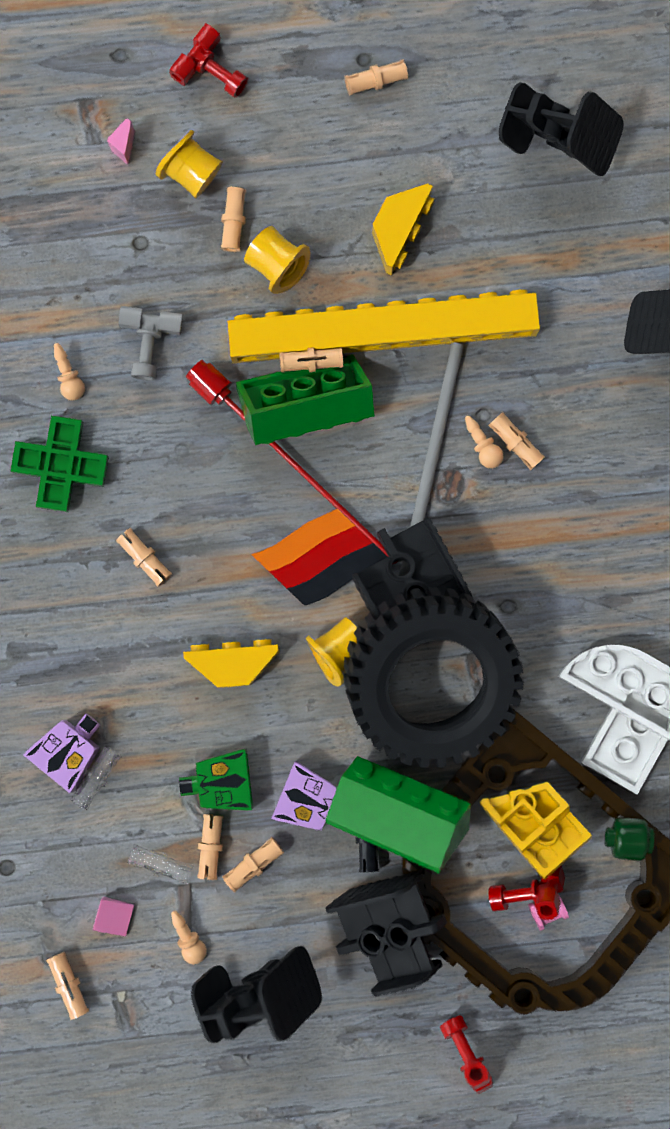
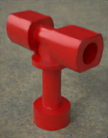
M206 23L193 38L194 47L187 55L182 53L169 69L170 76L183 86L188 83L196 71L200 74L208 71L226 84L224 91L234 98H237L242 93L248 82V77L240 71L236 70L232 74L213 60L214 53L212 51L221 41L220 33Z
M562 865L545 880L542 877L540 881L532 880L531 887L506 890L503 884L490 886L488 896L491 909L494 912L508 909L509 903L533 900L540 919L551 920L558 917L561 904L558 893L563 891L565 882Z
M462 1015L443 1023L439 1028L445 1039H453L465 1064L460 1070L464 1072L468 1084L478 1094L493 1087V1079L482 1064L484 1058L475 1057L463 1033L468 1026Z

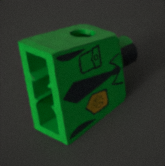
M241 749L197 762V775L179 777L181 796L199 794L200 808L253 809L247 749Z

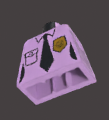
M85 714L76 726H73L67 720H62L29 748L23 756L67 792H75L100 749L97 744L90 740L100 724L88 714Z
M295 761L271 819L322 830L337 786Z

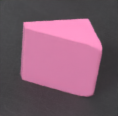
M128 118L121 123L107 140L111 151L126 164L130 160L135 134L132 122Z
M103 897L100 901L93 930L126 936L134 904Z

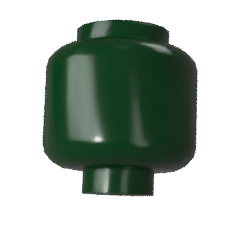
M618 817L613 822L612 828L607 827L605 830V847H611V853L616 859L642 861L647 854H651L653 851L654 830L649 828L647 822L643 819Z

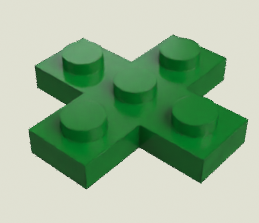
M51 415L46 446L15 441L10 472L41 477L36 501L37 508L68 513L73 483L104 487L109 456L79 451L84 423L82 420Z

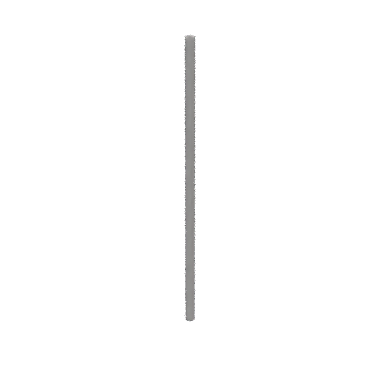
M452 342L410 527L423 521L426 515L464 345L461 343ZM402 561L399 576H405L409 573V565L405 561Z

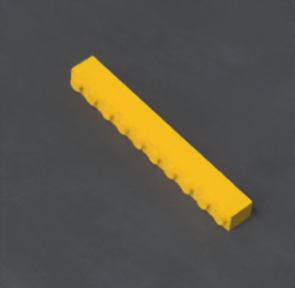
M525 289L509 292V295L497 296L496 292H487L480 294L479 298L467 299L466 295H455L449 297L448 301L436 302L435 298L419 299L418 303L405 304V301L397 300L388 302L387 306L375 307L373 303H364L357 305V309L344 310L343 306H332L326 308V312L314 313L313 309H300L292 315H283V312L276 311L266 313L265 317L253 318L250 314L235 316L234 320H227L232 363L280 359L279 353L301 352L307 351V348H314V350L342 348L343 354L452 344V342L465 343L537 336L540 330L536 293H528V290Z

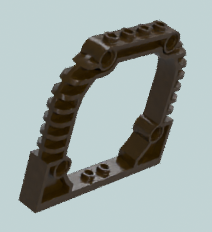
M513 709L516 714L513 721L502 720L507 729L504 734L500 736L493 732L491 737L494 744L488 749L483 742L476 747L480 754L473 758L469 755L441 791L470 803L472 807L488 788L503 790L510 786L514 778V772L532 768H545L553 760L579 782L576 787L589 799H592L595 795L604 804L601 809L613 819L620 816L645 820L648 827L654 830V847L652 853L647 854L645 859L640 861V879L633 881L626 889L625 898L630 908L590 959L569 976L553 981H545L536 972L528 968L517 967L508 970L452 923L446 898L431 884L432 870L402 857V874H409L414 871L423 872L424 877L418 882V886L425 904H428L433 909L431 917L444 914L447 921L439 931L423 936L425 944L430 946L433 942L442 949L439 955L453 967L457 963L467 971L464 976L477 988L483 984L491 991L489 998L499 1007L504 1009L507 1005L518 1014L524 1015L532 1013L537 1007L554 1012L578 1010L597 1002L605 996L625 974L658 931L662 933L670 923V839ZM494 765L502 766L505 772L503 780L497 783H493L488 776L490 768ZM648 889L651 894L649 902L645 905H639L636 900L638 893L641 890ZM521 988L529 989L530 997L526 1002L518 1003L514 1000L517 990Z

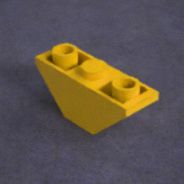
M428 183L386 197L373 222L372 234L385 272L389 275H392L395 267L401 269L408 255V252L404 249L409 240L414 242L422 226L418 224L422 213L428 215L435 198L431 197L433 186Z
M272 639L254 640L253 647H241L240 642L222 643V649L214 650L209 649V644L191 645V651L183 652V657L218 688L249 686L279 653V645H272Z

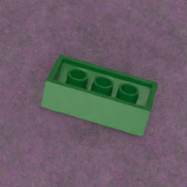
M354 354L343 357L342 368L316 369L315 372L309 373V370L280 371L235 382L247 429L255 445L270 444L276 440L292 436L299 437L305 433L321 429H331L334 426L350 422H360L363 419L375 416L372 384Z
M357 756L341 776L325 823L440 873L469 831L471 804Z

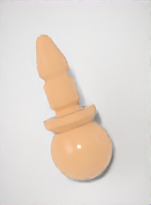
M55 343L54 357L57 360L59 371L62 373V375L57 377L58 381L62 382L60 386L61 394L68 400H78L85 392V385L77 377L79 374L78 370L71 371L72 367L69 359H67L65 350L59 343Z
M466 416L467 430L471 433L475 443L478 444L474 450L479 452L480 463L489 469L498 467L504 457L502 449L493 444L494 439L492 437L486 439V435L479 428L478 422L472 417Z
M173 911L171 913L172 923L180 937L177 944L182 948L183 959L189 964L201 963L207 954L205 944L199 940L197 932L190 931L185 919L177 911Z

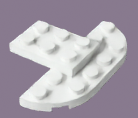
M604 645L595 647L573 658L558 675L562 680L611 707L580 763L637 795L667 740L670 741V667L650 655L629 646Z

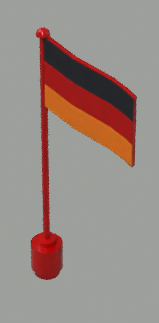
M204 360L196 363L186 375V378L190 381L189 385L209 405H213L215 402L220 405L225 402L245 421L243 411L229 398L232 393L229 387L232 383L211 363L207 364ZM274 441L269 445L336 508L305 523L274 546L251 554L305 606L330 596L353 580V574L359 573L389 556L381 542Z

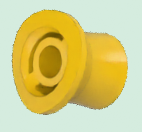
M191 129L161 160L156 169V176L161 180L169 176L181 184L196 199L212 182L223 161L200 147L192 139L195 132Z
M269 226L262 230L252 241L245 253L244 262L259 271L270 281L269 290L272 293L279 294L292 288L303 277L310 261V248L306 244H301L298 247L284 238L274 226Z
M344 617L331 630L315 640L309 635L305 637L323 674L330 683L337 687L344 684L343 674L346 673L344 658H350L347 650L350 641L358 642L354 634L357 627L347 617Z

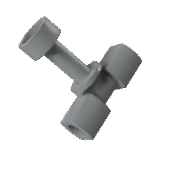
M121 306L119 327L136 329L137 335L142 337L139 363L132 364L131 377L147 381L155 380L157 367L151 365L154 339H160L162 333L181 335L182 314L161 311L160 316L144 314L141 308Z

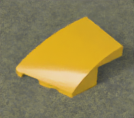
M548 782L534 785L525 790L511 791L509 794L491 799L485 798L479 802L496 825L544 880L592 839L589 831L570 812L569 804Z

